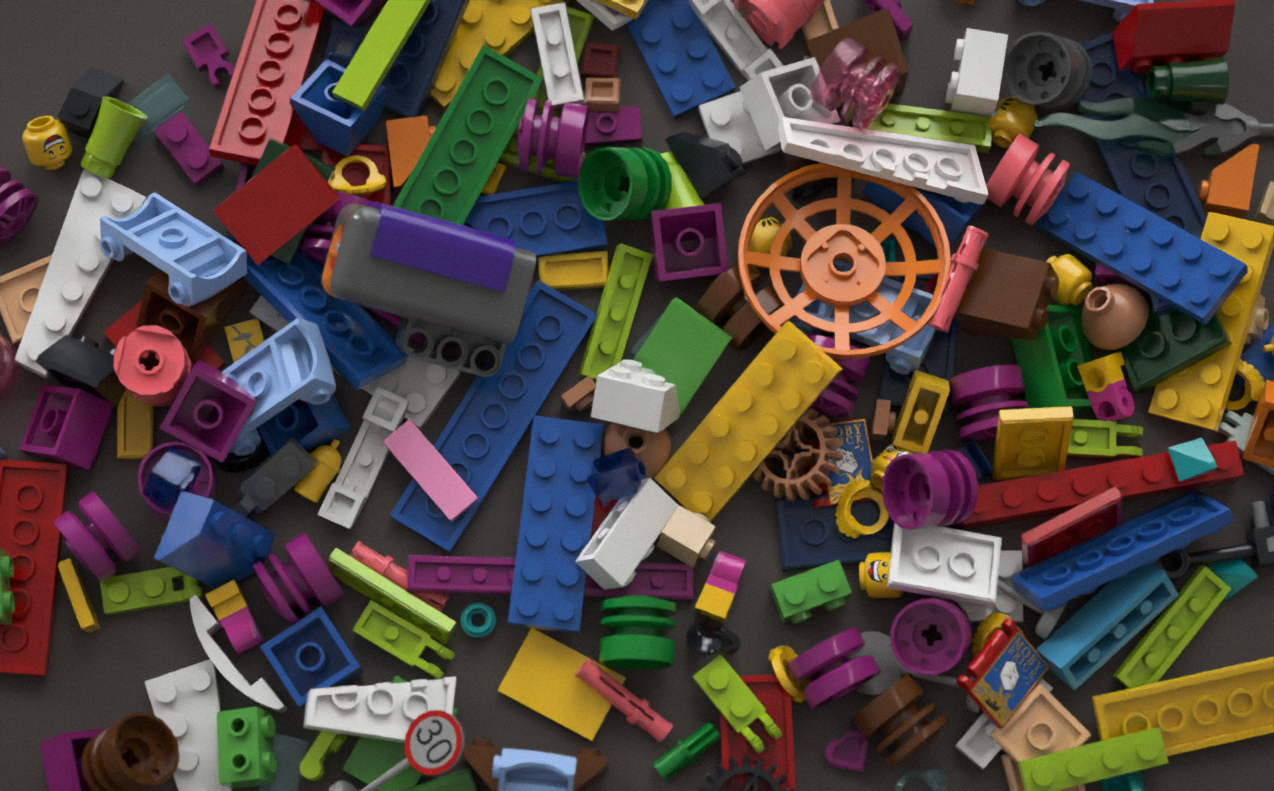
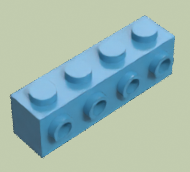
M1154 564L1141 565L1129 571L1125 577L1111 580L1036 650L1051 666L1048 670L1073 690H1076L1179 594L1166 572Z

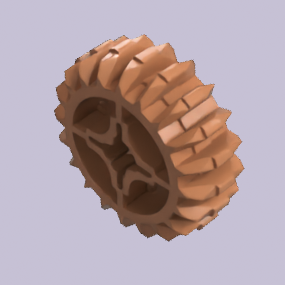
M810 408L787 433L784 441L780 442L757 468L753 477L758 482L763 481L761 487L766 492L773 490V495L778 499L786 495L789 501H795L799 494L803 500H808L810 489L819 495L822 493L819 486L822 482L828 486L832 485V480L828 475L830 472L834 474L840 473V469L833 462L843 460V454L836 451L843 443L839 438H835L838 430L834 425L828 426L830 420L825 415L818 417V412ZM805 428L817 433L820 449L807 445V437L804 435ZM798 448L803 451L800 454H795L793 459L788 456L791 453H796ZM771 458L784 462V470L787 472L786 479L776 476L772 468ZM810 464H815L813 469L803 476L806 467Z

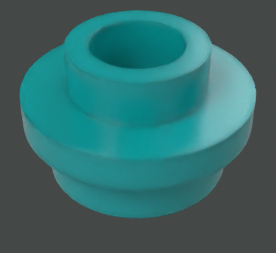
M482 602L468 605L461 614L460 622L462 629L473 638L488 636L496 626V615L493 609ZM475 615H483L485 617L484 625L481 627L474 626L472 624L473 617Z

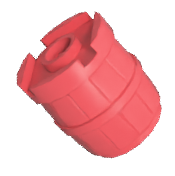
M734 0V6L738 11L742 8L747 16L745 21L759 39L770 46L778 42V48L782 49L794 37V33L811 20L814 13L825 0Z
M141 326L136 328L135 332L130 333L127 337L124 336L119 341L114 352V370L120 382L134 398L155 407L172 405L192 370L191 360L182 343L169 330L159 326ZM155 357L160 361L159 365L153 367L152 370H146L145 364L150 359Z

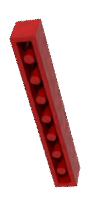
M1230 441L1207 445L1217 468L1211 473L1179 482L1167 452L978 485V500L975 509L966 521L958 523L959 530H969L1064 513L1115 486L1122 495L1123 503L1236 483L1244 475L1237 442Z

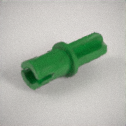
M706 723L683 742L680 739L677 740L678 744L657 761H654L653 765L667 782L691 762L695 764L697 762L695 758L717 742L721 737L720 733L713 724Z

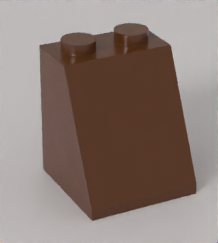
M889 8L808 40L805 53L801 54L802 61L815 57L836 111L854 107L856 99L874 102L903 94L909 73Z
M982 248L977 261L979 267L976 272L972 273L960 304L954 314L955 320L968 335L1037 340L1039 331L1043 330L1047 324V307L1050 298L1054 297L1058 291L1059 277L1049 262Z
M159 269L146 282L136 328L141 326H159L169 330L182 343L190 360L195 363L245 293L248 281L241 277L209 299L188 307L177 304L171 299L168 292L169 275Z

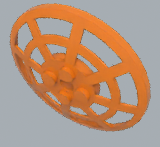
M825 163L805 166L785 175L773 183L756 200L744 222L737 256L739 277L744 294L763 323L776 334L782 324L795 316L813 328L835 333V349L818 347L829 357L838 359L866 358L883 354L903 345L919 334L931 320L942 302L944 294L940 298L941 292L951 267L949 241L943 223L933 206L916 188ZM837 177V198L815 201L796 210L784 195L789 190L809 181ZM852 178L879 184L898 194L905 201L890 215L885 210L871 203L852 199ZM773 204L786 221L781 225L774 237L770 254L749 251L750 241L757 223L764 212ZM836 210V225L824 227L817 232L805 220L820 212ZM915 210L923 218L932 234L937 249L938 259L916 261L912 242L901 226ZM850 211L866 214L878 220L881 224L870 234L862 228L850 225ZM793 229L806 242L801 258L780 256L783 244ZM891 234L895 236L901 246L905 262H886L880 244ZM838 259H846L852 264L853 268L848 272H840L834 268L833 262ZM748 265L769 269L773 288L784 305L771 315H768L762 308L754 293L749 277ZM780 271L800 273L806 289L792 299L783 285ZM938 274L932 300L923 315L915 322L900 310L911 296L916 276ZM905 276L902 290L892 304L877 292L883 277ZM816 299L834 306V323L818 319L803 309ZM865 301L880 312L878 316L869 320L849 323V307L859 305ZM887 321H891L904 331L897 338L879 346L866 349H849V334L872 330Z

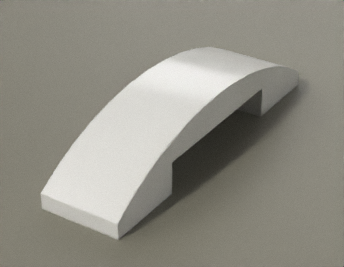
M688 0L709 34L748 81L759 73L783 66L771 48L767 49L730 0Z
M376 387L362 417L364 421L336 482L331 484L319 510V516L351 530L390 453L382 441L401 426L410 402L408 399L381 387Z
M194 595L190 599L193 623L204 650L216 668L232 685L253 701L282 714L287 711L288 708L263 678H260L252 686L248 683L212 638V635L221 629L222 626L204 603Z

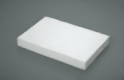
M894 523L887 588L993 607L996 603L1002 538L942 526L908 530Z

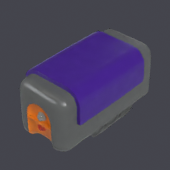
M368 201L366 205H347L340 211L323 268L321 283L327 294L342 301L401 316L396 335V344L403 354L417 360L478 376L489 377L499 370L506 345H509V342L513 343L516 337L536 265L535 252L515 247V242L512 239L417 212ZM419 332L422 336V344L417 350L411 351L407 345L408 339L413 333ZM453 341L456 346V352L452 358L445 360L441 354L442 347L445 343ZM486 350L489 355V361L485 367L477 368L475 357L480 351Z

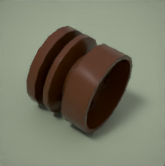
M911 673L906 674L851 719L865 738L871 737L880 731L884 734L885 738L875 749L878 754L891 744L896 749L884 761L889 768L897 763L913 758L937 738L943 726L949 721L944 714L931 723L926 719V716L938 707L934 702L918 709L915 703L925 690Z
M136 712L123 717L111 727L104 729L101 733L91 738L85 745L81 757L82 773L92 791H149L168 781L176 772L180 759L179 747L173 731L163 720L150 713Z

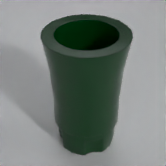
M1222 56L1201 61L1166 63L1162 66H1151L1148 69L1147 92L1149 98L1165 99L1166 101L1205 102L1223 105L1227 99L1229 72L1227 63Z

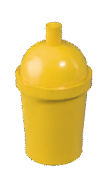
M333 439L330 446L320 445L313 452L310 451L309 454L317 461V464L296 483L293 488L294 492L317 504L336 473H339L341 470V455L336 450L340 441Z

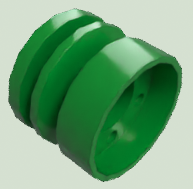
M598 148L591 152L584 160L578 176V192L582 204L591 216L599 220H650L651 211L664 210L672 191V176L668 164L659 152L651 148Z
M627 595L601 601L602 613L613 615L602 618L601 626L616 631V635L600 639L599 663L601 665L625 669H663L674 666L675 641L659 636V632H666L676 628L674 620L662 618L676 614V603L644 595Z

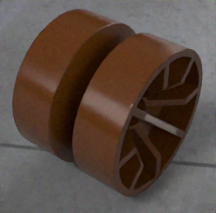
M738 263L724 271L711 283L695 307V311L715 325L730 318L725 324L723 331L733 337L729 346L736 353L746 349L769 329L754 312L744 294L739 277ZM748 265L749 277L755 292L760 286L764 275L755 266ZM773 285L767 286L755 294L768 315L784 306L778 298Z

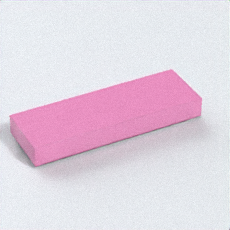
M410 419L382 441L451 523L479 500Z

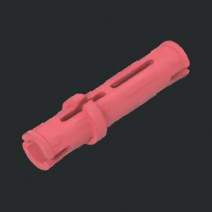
M967 226L957 253L953 254L950 259L952 265L944 282L940 298L943 294L944 297L933 317L927 323L928 326L948 333L972 273L976 272L979 267L977 261L989 236L985 231L973 226Z
M361 541L356 543L352 549L353 554L350 553L349 556L407 591L408 571L394 563L393 557L389 555L384 557L362 544ZM409 592L439 612H442L446 606L445 602H448L451 596L444 593Z
M588 658L577 670L575 677L581 679L601 695L602 698L626 715L627 722L631 725L636 723L655 738L658 743L672 729L673 724L649 707L650 702L645 698L640 700L596 665L592 659Z

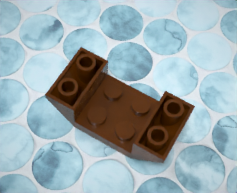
M470 739L469 745L464 744L462 755L491 791H498L499 778H492L494 757L501 756L498 747H494L491 740ZM579 748V754L570 755V757L576 758L573 791H584L608 771V759L601 756V750Z

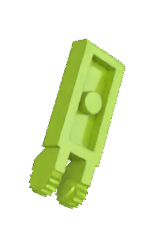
M1073 419L1067 456L1114 459L1115 457L1130 459L1143 457V449L1136 446H1116V435L1129 438L1142 437L1143 427L1117 424L1115 421Z
M370 600L352 630L357 635L414 668L416 666L436 679H440L444 673L436 665L429 664L421 659L425 649L428 647L443 659L450 661L455 655L450 649L433 640L430 634Z
M722 655L717 656L693 676L694 681L737 734L741 733L758 754L765 750L763 742L748 728L757 718L771 737L777 740L783 735L772 719L765 713L766 709Z

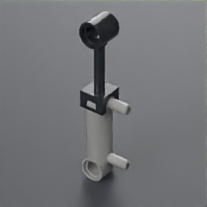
M1256 501L1251 504L1256 529H1252L1246 534L1247 543L1188 553L1185 549L1173 550L1165 555H1169L1176 560L1177 569L1174 572L1163 568L1161 564L1162 556L1152 564L1166 572L1171 582H1175L1186 571H1189V567L1251 557L1253 569L1274 566V526L1269 525L1265 502Z

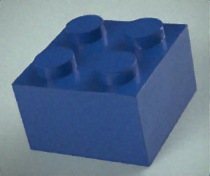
M322 607L260 646L293 699L303 711L306 710L307 696L310 689L342 687L364 672Z

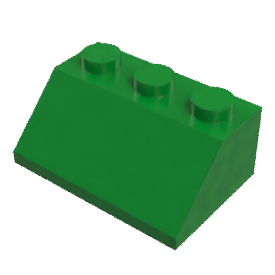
M1048 305L1047 324L1043 330L1039 331L1037 340L1010 338L1014 347L1017 365L1022 370L1025 384V401L1029 403V409L1072 406L1073 414L1093 410L1077 367L1094 360L1090 342L1081 328V307Z

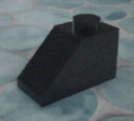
M91 67L71 86L57 118L64 123L68 131L89 139L99 114L103 96L116 99L124 79Z
M688 132L675 134L665 139L701 199L716 194L746 173L742 166L741 156L734 148L730 147L729 143Z

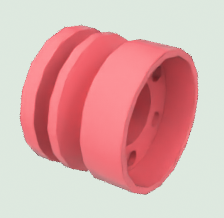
M1019 134L1001 159L986 185L989 194L987 200L1001 208L1013 196L1018 199L1013 215L1018 217L1026 205L1031 207L1032 209L1025 223L1033 226L1040 217L1049 211L1065 185L1067 171L1071 164L1062 160L1055 172L1049 170V167L1056 155L1051 152L1039 164L1034 161L1039 145Z

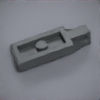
M293 437L290 438L242 480L240 487L236 490L240 497L231 504V510L244 517L252 509L257 514L261 513L316 466L317 461Z

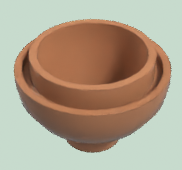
M1117 283L1096 287L1088 293L1082 309L1081 328L1089 342L1099 349L1114 350L1122 348L1135 340L1144 329L1149 316L1148 302L1140 291L1127 284Z
M611 422L602 436L601 454L607 468L612 473L627 479L629 482L646 478L652 479L669 461L671 439L666 428L656 433ZM632 437H640L643 445L635 449L629 445V441Z

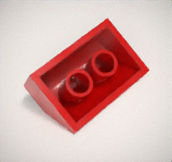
M1234 0L1136 4L1112 32L1119 70H1133L1134 73L1148 72L1151 66L1223 57L1229 50L1235 9Z

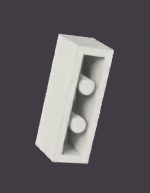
M651 478L632 481L575 562L604 590L625 587L635 577L636 572L634 570L640 561L648 557L653 551V542L664 529L678 504Z

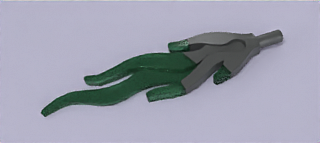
M1137 97L1121 98L1095 104L1081 100L1077 104L1079 111L1090 116H1127V118L1122 120L1098 121L1061 112L1048 114L1036 120L1033 124L1035 129L1051 125L1064 126L1101 142L1116 141L1130 137L1152 138L1165 143L1141 141L1135 146V151L1165 157L1183 155L1205 144L1214 143L1205 148L1201 153L1203 158H1214L1228 154L1244 143L1255 141L1257 137H1274V123H1258L1257 118L1248 116L1226 103L1217 105L1205 102L1167 101V104L1171 106L1168 107L1153 100ZM1181 111L1197 113L1199 115H1192Z

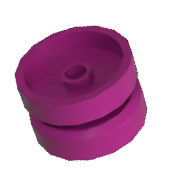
M91 491L78 501V508L88 520L87 524L83 525L76 515L69 511L64 512L54 520L53 524L66 539L64 543L84 567L88 566L103 583L116 573V565L106 551L111 549L121 561L126 563L130 562L142 551L102 500Z
M857 627L845 630L819 643L787 664L796 681H806L819 675L820 678L809 684L803 692L811 710L831 701L835 702L861 688L862 684L881 673L872 655H863L854 660H849V658L860 652L866 643Z

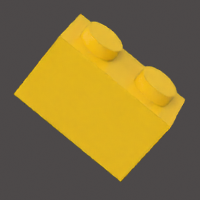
M914 370L894 432L892 433L893 445L917 453H928L950 391L948 380Z

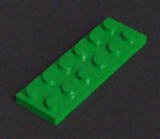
M482 45L393 206L463 225L516 130L526 109L528 99L534 97L543 78Z

